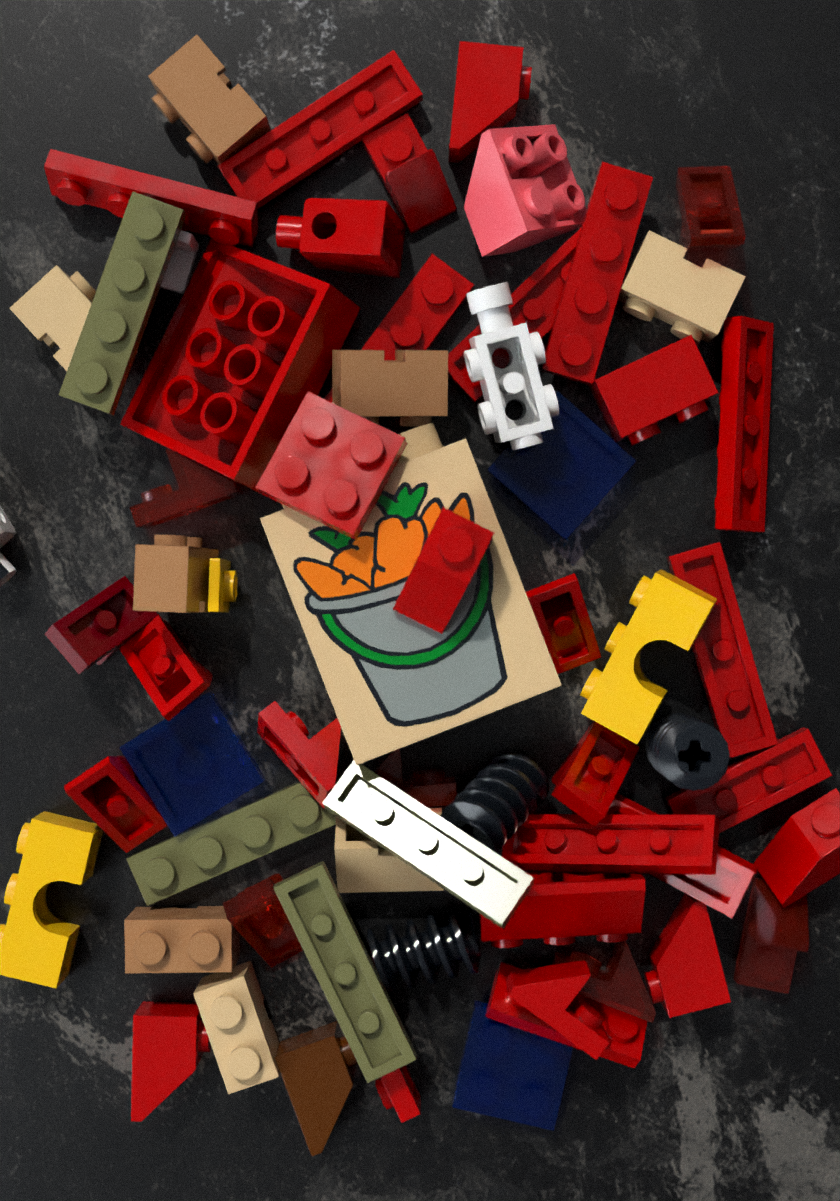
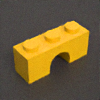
M662 569L657 571L652 579L644 575L629 601V604L637 607L627 626L621 622L616 625L604 650L612 654L603 672L594 668L580 693V696L587 699L581 714L638 744L668 690L650 681L643 673L640 664L643 647L645 644L655 640H665L689 651L718 599Z
M46 811L33 817L31 823H24L16 847V852L23 854L19 873L11 875L4 896V904L11 906L6 925L0 924V975L52 988H57L69 975L80 925L61 921L50 912L46 903V890L50 882L65 881L82 885L93 875L103 830L96 823Z

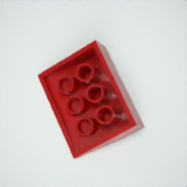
M211 238L120 425L258 492L256 485L306 393L310 392L318 396L332 367V350L341 349L361 308L327 282L235 246L218 243Z

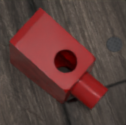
M308 198L304 203L303 217L279 216L276 225L277 246L281 248L300 249V253L312 265L320 269L400 278L406 226L387 201Z

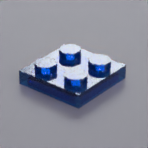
M557 391L555 394L559 405V415L551 417L554 429L541 432L543 442L517 450H512L510 444L487 469V472L563 540H566L636 460Z
M212 691L188 704L170 721L164 719L119 747L174 837L266 780Z
M475 1001L452 1097V1107L554 1131L573 1047L485 1017L488 1003Z

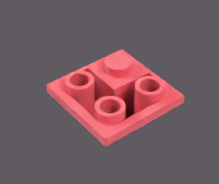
M555 124L493 128L481 134L464 210L482 257L516 252L582 227L586 213L585 196L576 182L567 158L565 142L559 135Z

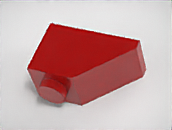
M460 41L448 162H461L478 148L483 132L488 129L502 128L516 116L518 99H529L532 67L522 66L524 47Z
M443 507L400 592L393 610L442 634L469 585L494 532Z
M836 788L790 816L753 863L759 867L758 873L783 908L840 874V792Z
M685 893L649 953L653 970L644 973L652 1003L661 1002L669 1018L731 1002L707 906Z
M143 1001L134 1013L131 1121L142 1122L196 1070L203 1052L211 1051V1043L197 1003Z

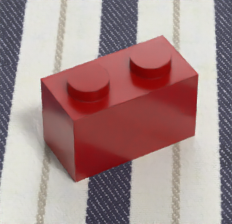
M692 334L594 380L593 384L589 386L615 443L628 437L632 446L661 433L657 423L676 415L679 423H682L708 411L709 409L705 401L719 393Z

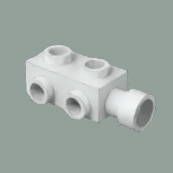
M508 282L468 292L466 296L471 315L477 314L482 334L469 339L471 349L464 351V359L471 382L480 381L485 402L478 404V413L484 433L486 435L493 433L495 443L510 441L512 450L540 444L543 442L541 432L554 429L551 417L559 415V405L554 388L551 384L542 385L537 366L546 362L541 336L537 331L529 333L527 323L513 326L508 306L513 304ZM497 348H502L509 354L510 361L504 369L496 367L492 362V354ZM511 400H517L523 407L522 416L517 420H511L505 412L506 405Z

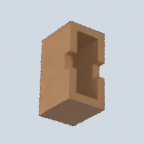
M196 34L148 75L157 91V94L151 99L171 124L180 119L188 128L191 134L186 138V141L205 164L214 159L219 165L271 131L266 115L239 83L231 90L228 88L231 82L224 74L226 71L225 67Z
M332 350V403L378 425L379 417L400 416V426L419 427L432 423V416H448V351L395 350V360H384V350Z
M154 535V545L135 544L133 611L208 612L210 558H219V550L202 548L203 538L180 535Z
M177 906L136 907L124 920L125 973L233 972L240 958L239 906H198L197 908L177 909Z

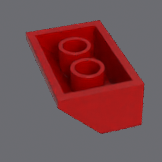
M524 871L534 878L535 884L504 929L479 913L481 941H491V945L496 948L519 947L523 945V939L544 938V943L547 945H568L575 942V936L596 935V940L600 942H622L628 939V933H641L646 891L645 878L641 873Z

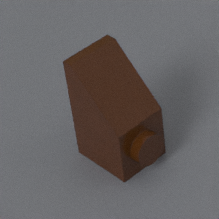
M338 1021L280 1041L275 1055V1060L311 1156L322 1153L353 1086L355 1066L358 1065L345 1036L342 1034Z

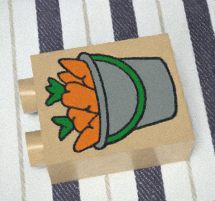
M434 423L422 425L399 434L406 438L407 446L357 540L283 504V510L260 518L356 765L562 686L468 442L465 438L443 447ZM444 507L494 532V535L444 632L441 634L393 610V607Z

